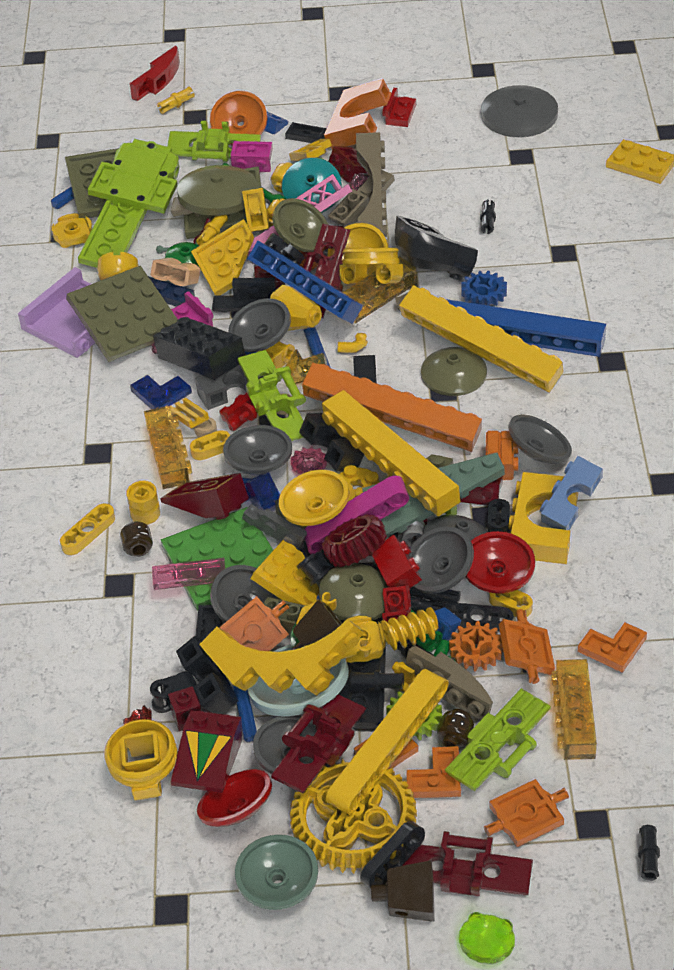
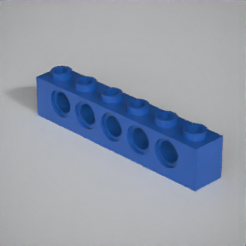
M260 241L256 242L247 258L351 324L354 323L363 308L362 304Z

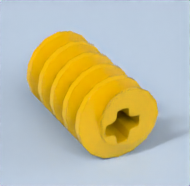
M429 607L426 609V612L418 610L416 614L414 612L408 613L407 617L400 615L398 619L390 618L388 623L382 620L381 627L386 642L395 651L397 650V642H400L402 647L406 648L407 639L410 640L412 645H416V637H419L421 642H425L426 634L429 635L431 640H434L435 632L438 630V620L434 610Z

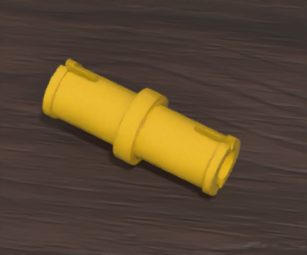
M188 86L178 93L170 94L169 98L157 103V107L161 106L159 111L164 114L166 111L174 107L178 108L183 102L194 98L195 94L190 93L193 89Z
M218 215L211 222H208L204 227L205 230L197 238V244L201 246L220 234V229L228 221V216Z

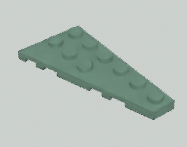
M498 453L438 468L459 485L461 499L468 496L469 491L472 489L484 487L505 475V469ZM375 485L362 488V492L367 491ZM409 495V501L406 505L380 521L385 526L386 539H388L390 535L397 531L402 533L407 530L408 525L415 521L421 522L434 515L431 510H426L417 498Z

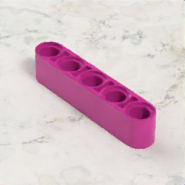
M400 476L388 477L348 501L344 509L333 519L323 524L307 526L304 530L307 531L305 542L308 552L315 554L323 547L322 543L330 531L335 530L336 526L342 525L343 522H347L351 518L354 519L359 515L369 514L375 515L381 520L406 505L409 501V495L403 479Z

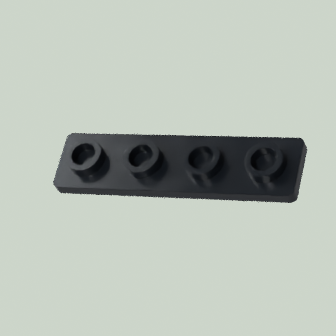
M233 278V295L214 296L212 311H240L243 307L254 301L270 299L271 294L276 291L275 278Z

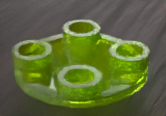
M474 912L469 915L468 920L459 931L461 949L470 959L479 963L494 964L501 962L511 954L515 947L513 925L508 919Z

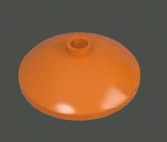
M247 91L230 92L222 96L213 106L210 114L211 128L222 129V122H228L229 133L261 135L267 124L265 105L253 93ZM239 122H244L243 125H238Z

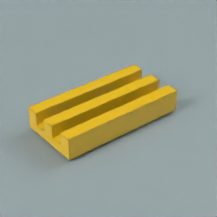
M187 398L182 399L183 404L179 401L176 402L175 408L171 405L167 407L170 415L190 429L209 419L208 412Z

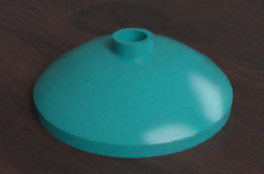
M320 158L299 160L289 167L283 177V196L286 199H296L332 174L342 187L340 174L326 160ZM310 178L314 179L313 182H308L307 180ZM329 181L326 183L325 192L333 194L336 190ZM312 192L311 201L319 203L320 194ZM335 203L326 208L325 210H323L322 212L329 210L333 205H335Z

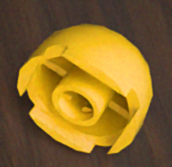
M113 252L104 254L98 259V277L101 281L138 267V260L135 256L126 252H120V255H113Z

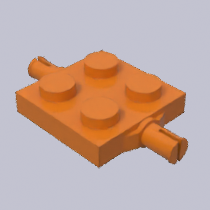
M256 596L220 628L245 647L259 651H270L289 635L278 618L289 609V606L286 605L279 611L286 604L282 600L271 610Z
M519 609L516 611L517 621L503 619L499 624L506 665L526 669L529 683L536 684L540 681L538 672L551 675L555 670L547 629L536 627L529 623L526 610Z
M534 779L489 801V807L497 820L484 826L485 833L490 837L503 830L510 836L516 847H519L564 825V817L557 809L556 804L568 799L569 794L565 788L549 794Z

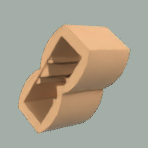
M174 258L153 260L150 275L160 281L169 280L175 285L187 286L198 283L201 269L192 263H181Z

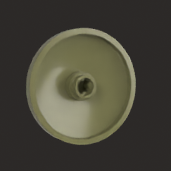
M228 165L207 166L188 173L179 181L177 186L178 200L183 207L194 213L211 216L232 214L245 209L242 191L258 189V183L254 175L242 168Z

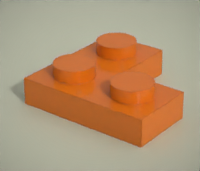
M624 622L613 639L590 629L579 643L578 652L623 673L647 639V632Z
M459 746L432 747L433 769L406 770L407 789H411L413 798L461 797V783L445 772L449 764L459 755Z

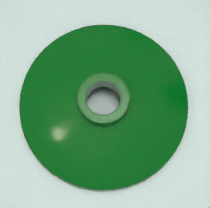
M192 242L174 244L167 250L165 258H174L181 263H192L199 267L191 252L199 247V245H194Z

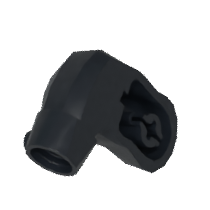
M396 216L395 243L401 254L410 260L412 266L428 270H446L450 273L449 277L461 281L462 276H470L477 261L478 250L476 248L446 238L437 229L407 217Z

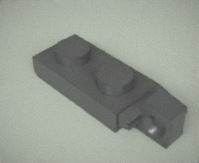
M250 504L244 511L242 519L250 525H254L266 535L280 542L284 540L294 545L299 551L302 549L307 535V531L289 522L268 508L264 511Z

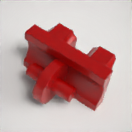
M248 393L238 395L233 404L229 407L224 406L219 410L222 420L227 422L229 429L232 431L238 429L246 421H254L257 418V411Z

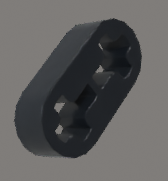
M494 499L489 503L488 532L499 531L508 533L510 504L508 501Z

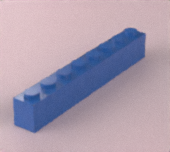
M446 299L449 304L464 308L468 314L474 317L479 316L492 326L501 327L505 333L511 336L516 335L529 345L601 357L606 337V323Z

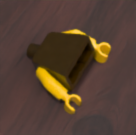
M329 592L323 593L322 601L318 599L301 609L296 626L293 628V633L300 642L291 650L319 641L342 624L333 612L337 606V599L330 601L331 594ZM360 638L358 644L350 648L342 656V659L356 656V654L360 657L369 656L371 647L367 649L361 648V646L367 644L368 640Z

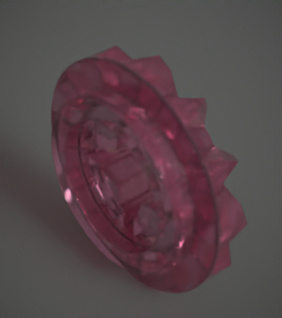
M313 446L309 449L302 447L301 451H295L294 456L291 457V467L300 475L313 470H324L327 466V461L324 459L326 453H322L321 448L315 450Z

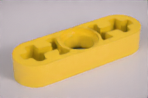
M106 503L97 505L64 533L60 538L63 553L67 555L78 554L115 521L113 507ZM87 526L94 527L90 532L82 531Z

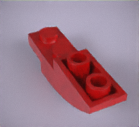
M177 46L172 47L150 63L151 69L129 83L133 100L138 101L148 93L156 95L169 84L177 73L180 64Z

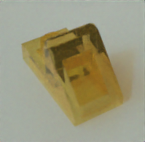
M297 349L293 352L286 366L291 369V376L295 384L304 382L312 363L327 365L324 353L302 359Z

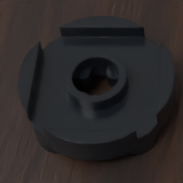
M272 233L264 244L300 265L304 260V255L290 243H285L284 239Z

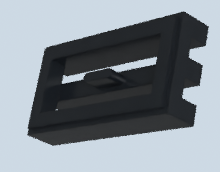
M292 122L285 133V137L289 140L313 143L319 139H325L324 134L327 128Z

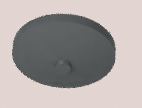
M525 85L507 86L490 93L484 99L481 106V117L484 124L498 134L509 137H530L547 131L555 124L558 118V104L551 94L540 88Z

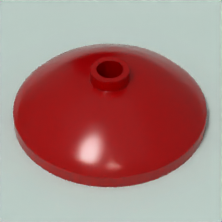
M496 531L481 534L471 540L474 548V559L465 577L478 589L489 593H509L522 588L532 578L535 570V555L528 543L522 538L511 533Z
M258 769L244 770L230 775L223 793L207 791L199 801L197 815L201 822L208 826L226 827L239 824L252 817L265 804L270 795L272 781L265 771Z

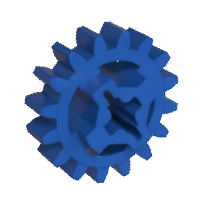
M480 270L477 275L471 273V278L465 277V282L461 283V296L464 297L465 302L470 301V303L488 306L493 304L497 306L498 301L503 302L504 297H507V282L504 281L503 276L498 277V273L492 275L490 271L482 273Z

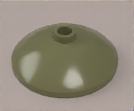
M292 198L281 201L273 211V224L278 235L284 239L283 241L287 244L290 243L299 251L314 252L322 224L328 225L322 213L308 202Z
M448 347L435 351L424 360L421 366L423 383L430 390L446 396L469 394L481 387L487 376V366L482 357L461 347Z
M352 563L350 566H336L324 575L319 586V598L322 601L323 593L329 592L331 594L330 601L337 599V606L333 612L343 621L354 616H368L373 621L380 618L382 613H385L382 588L390 587L378 569L365 564Z

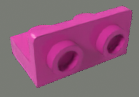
M234 141L230 156L231 165L242 169L259 166L260 172H271L272 142Z
M189 291L184 293L186 302L171 309L177 319L188 317L213 327L212 319L214 316L210 308H206L199 298L194 297Z

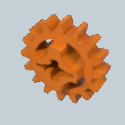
M476 621L475 626H472L469 622H466V628L458 626L457 633L452 632L451 640H449L450 656L455 658L458 664L464 663L465 669L472 666L474 671H477L478 667H482L485 671L488 664L496 666V660L502 659V652L504 651L501 635L498 634L497 628L490 630L489 623L480 626V622Z

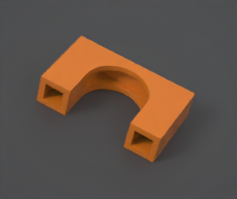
M384 79L343 90L324 134L325 139H330L332 150L334 146L347 147L356 144V133H376L377 126L370 113H361L387 105L391 92Z

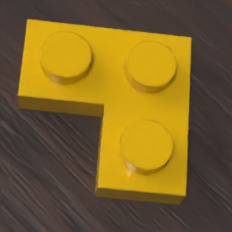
M319 139L289 153L291 161L319 158L318 156L325 154L326 149L331 147L332 144L330 139Z

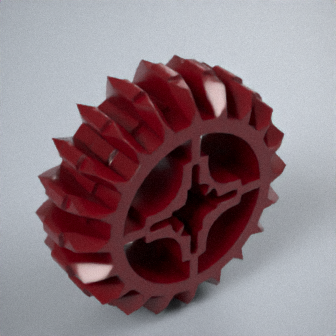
M365 514L364 516L359 515L354 519L351 518L349 521L343 522L342 525L336 526V529L330 531L329 535L325 537L322 543L324 555L334 566L344 567L345 565L350 566L352 563H358L360 560L366 559L367 556L373 555V552L379 550L380 546L384 544L387 538L385 526L375 515Z

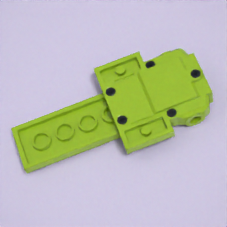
M134 139L132 143L121 144L116 151L113 164L101 162L87 190L88 195L106 199L107 201L78 256V263L97 268L98 259L102 255L113 252V255H120V252L127 253L147 210L165 213L178 186L176 179L180 168L178 156L172 153L171 147L159 145L153 141L147 142Z

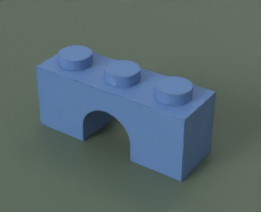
M577 456L574 462L570 461L564 471L566 475L563 480L556 482L552 489L554 494L550 500L546 499L540 508L541 522L552 528L570 530L578 518L579 508L571 504L567 498L575 492H582L591 497L603 478L602 468L580 456Z

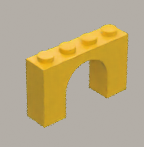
M523 472L521 481L516 483L515 495H518V498L513 499L512 512H515V515H510L509 529L512 530L511 534L522 538L528 543L534 552L535 561L567 564L571 530L541 527L534 524L528 518L533 512L540 510L546 499L550 500L554 494L552 493L554 485L558 480L562 481L564 476ZM579 492L572 493L567 498L575 506H577Z

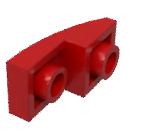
M409 585L382 588L385 613H382L383 620L388 623L390 618L398 619L400 615L407 617L408 613H411Z

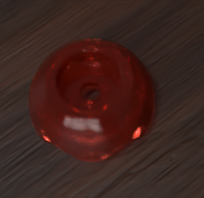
M143 705L142 709L134 710L129 718H125L123 724L125 725L136 720H152L151 709Z

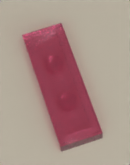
M217 558L152 566L154 590L213 583L217 575L226 569L225 559Z

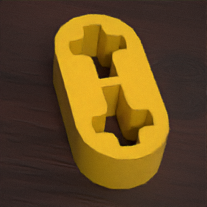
M220 430L194 439L190 443L192 458L205 460L224 453L223 447L230 434L227 431Z
M519 590L502 593L503 595L489 593V602L492 606L509 608L515 617H517L516 611L519 609L526 610L527 617L533 611L532 598Z

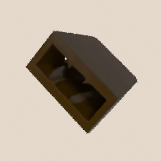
M432 861L388 869L387 884L371 885L372 902L388 901L389 915L393 917L435 921Z

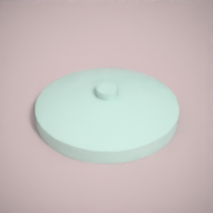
M291 644L281 647L273 652L291 650ZM341 659L336 666L331 667L329 671L333 674L334 679L330 682L328 688L317 696L306 690L296 678L293 680V684L280 694L270 688L259 677L256 684L248 688V692L255 707L263 713L282 717L301 715L306 705L311 704L321 707L331 701L342 690L348 678V665L346 659Z

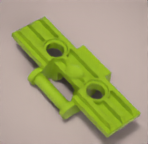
M201 121L202 130H199V132L170 131L167 147H171L172 153L177 156L192 157V160H197L198 158L222 159L223 162H228L232 148L228 146L234 141L260 142L261 135L229 133L228 122H222V129H209L208 122Z
M266 350L238 358L237 361L248 380L246 384L247 393L258 415L265 414L271 426L284 431L291 441L304 438L299 433L303 419L297 406L304 404L306 398L300 393L291 376V369L288 366L276 369ZM282 378L292 397H288L287 394L280 395L276 385ZM284 411L288 414V417L280 418L276 413Z
M521 688L495 716L488 712L469 732L468 744L449 764L445 772L473 791H476L492 772L508 778L512 774L511 770L529 750H534L537 746L536 741L528 733L551 709V706ZM511 717H517L521 720V723L511 725L507 720ZM506 743L510 746H513L515 743L519 744L503 763L498 753ZM477 753L481 759H478L475 754Z

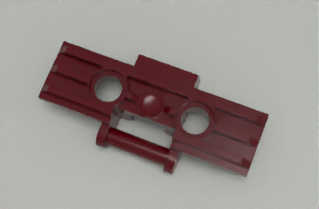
M322 224L314 252H306V261L303 268L311 272L313 263H318L315 276L342 292L343 285L340 279L339 265H343V250L346 248L351 230ZM331 248L335 252L332 256H325L323 251ZM319 305L322 312L321 318L324 319L326 309Z
M338 694L326 703L322 709L311 704L306 705L303 709V715L289 732H285L282 736L283 743L291 749L271 774V778L304 794L326 764L334 767L354 738V731L352 729L364 714L366 708ZM312 720V724L316 726L317 730L315 735L307 734L305 737L300 736ZM301 757H310L313 759V762L304 764L299 759Z
M444 831L441 847L420 845L402 866L424 861L443 862V869L433 870V882L441 884V891L480 896L481 889L528 896L533 860L492 854L493 837L480 839L450 835V832ZM448 846L485 850V852L476 853L474 861L455 858V851L452 848H448ZM489 868H495L500 874L495 878H489L484 872Z

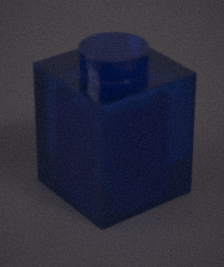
M269 472L260 474L244 483L252 505L257 508H263V510L276 505L275 500L279 499L280 493Z

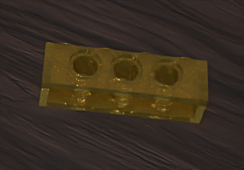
M399 256V264H403V277L400 282L382 284L377 280L375 271L343 291L342 293L363 305L354 323L359 322L410 289L413 285H416L417 267L412 266L410 262Z
M170 406L144 411L146 427L162 488H172L189 482L188 474H192L190 460L185 461V458H188L186 445H181V442H184L181 429H176V427H179L177 414H172Z
M587 659L556 660V670L551 671L552 686H557V691H553L554 707H559V712H555L556 728H561V733L557 734L558 749H563L564 760L596 759L597 741Z

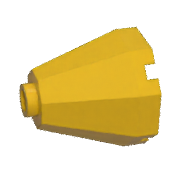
M281 285L271 294L270 299L283 302L290 312L291 323L288 331L313 328L320 322L322 317L320 306L295 288Z

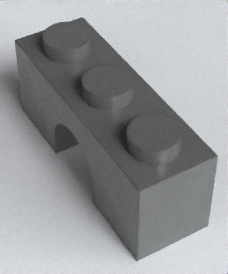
M240 364L215 380L203 375L195 378L197 394L207 410L228 403L227 390L230 388L240 387L247 393L246 384L248 380Z

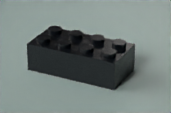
M188 317L178 319L176 323L162 328L160 332L153 335L159 359L213 380L238 366L239 362L237 359L246 356L242 337Z

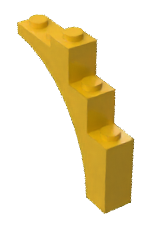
M347 619L335 631L313 644L295 650L271 652L245 647L229 633L216 627L199 645L231 683L243 691L254 686L258 678L261 677L270 688L281 694L293 684V680L296 678L306 690L317 696L320 692L326 690L334 679L329 669L336 666L341 661L342 656L350 648L358 644L364 631Z

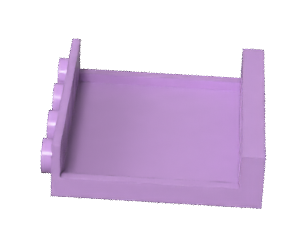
M74 267L18 313L22 330L76 358L95 344V341L66 300L67 293L91 285L83 280L81 270Z

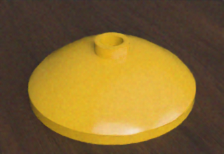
M355 223L344 227L351 230L345 249L389 248L384 234L373 225ZM328 248L327 256H332L335 251ZM367 264V277L365 281L376 276L375 264Z
M330 470L309 471L295 477L284 487L279 497V508L283 517L293 524L300 526L323 524L333 519L344 509L349 499V487L346 480L336 472Z

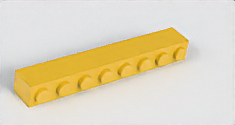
M413 285L399 305L403 317L549 393L564 372L563 362L557 356L548 355L538 346L529 345L520 337L505 333L501 327L492 326L486 323L483 318L468 314L464 308L455 307L449 304L446 299L433 296L425 288H418Z
M343 390L322 402V418L325 423L333 426L341 437L347 438L354 448L361 450L368 460L375 462L383 473H387L390 476H400L409 495L417 498L426 510H431L436 516H440L460 503L459 485L346 391Z

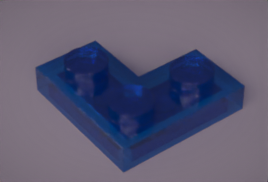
M146 375L130 385L131 392L156 414L192 393L191 386L179 376L160 386L149 375Z

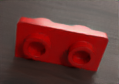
M393 87L387 105L383 106L382 115L385 117L386 125L408 127L416 107V98L398 97V88Z

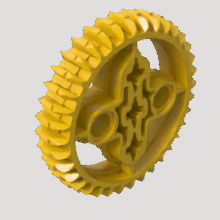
M342 758L340 764H335L334 767L330 766L327 768L324 766L304 794L299 791L295 792L294 800L291 803L290 824L291 829H293V836L311 848L322 867L329 864V868L332 871L336 867H340L342 873H344L346 868H351L354 874L356 868L363 870L365 865L405 822L413 821L416 823L417 809H415L416 801L413 798V792L411 789H407V781H402L400 774L395 775L393 768L388 769L352 815H348L326 803V795L329 788L349 764V762ZM381 787L389 791L399 803L400 821L398 826L393 825V820L388 812L379 807L383 798ZM310 803L314 804L320 818L328 822L323 832L326 844L317 839L307 825L306 815ZM358 837L376 844L365 849L350 850ZM397 850L391 854L390 859L396 856Z

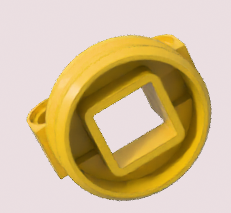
M398 248L344 249L343 265H339L340 279L345 284L362 283L367 277V264H375L376 278L380 283L400 282L403 277V264H399Z
M136 720L121 726L110 736L105 746L104 757L112 777L119 783L131 787L134 800L136 801L162 796L160 781L172 771L176 763L178 751L173 734L165 725L154 720ZM127 748H129L132 757L154 754L155 757L128 762Z

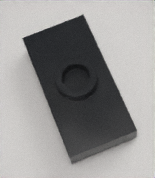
M212 605L198 606L196 637L203 641L216 627L220 628L223 625V621L218 617Z

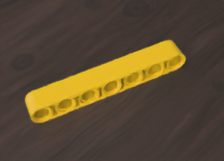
M423 669L331 785L326 795V803L348 815H352L443 698L449 685L447 679L427 669Z

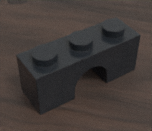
M322 413L306 414L299 433L311 445H321L328 448L324 459L336 472H343L344 468L349 465L360 466L364 457V453L361 450L354 448L347 438L341 437L333 426L327 425L322 418Z
M193 636L176 650V653L184 670L191 673L199 682L193 688L201 706L212 713L224 714L239 700L228 678L199 645L202 640Z

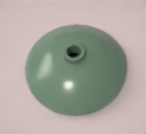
M279 834L265 836L249 844L240 854L235 866L236 884L242 896L253 905L269 910L286 909L302 902L314 889L318 879L317 859L311 848L295 837ZM277 880L282 881L281 883H274Z

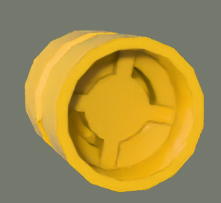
M145 480L132 483L126 491L131 519L134 522H143L147 525L155 522L160 516V506L155 485Z

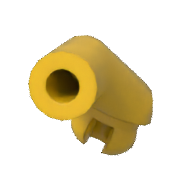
M357 333L355 335L356 340L353 342H338V352H358L367 345V335L365 333Z

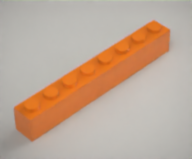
M312 363L302 384L304 396L324 402L344 390L384 423L470 452L473 451L482 430V418L473 413H464L452 406H443L431 399L416 397L410 392H400L388 385H379L367 378H358L346 371L331 369L325 364Z

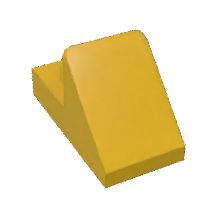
M263 188L242 191L247 225L251 232L269 229V213L266 209Z

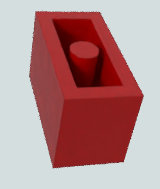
M395 535L386 539L379 550L373 552L372 556L389 587L409 585L410 589L422 581L418 573L421 568L414 557L410 558L409 554L412 551L404 540L400 542Z

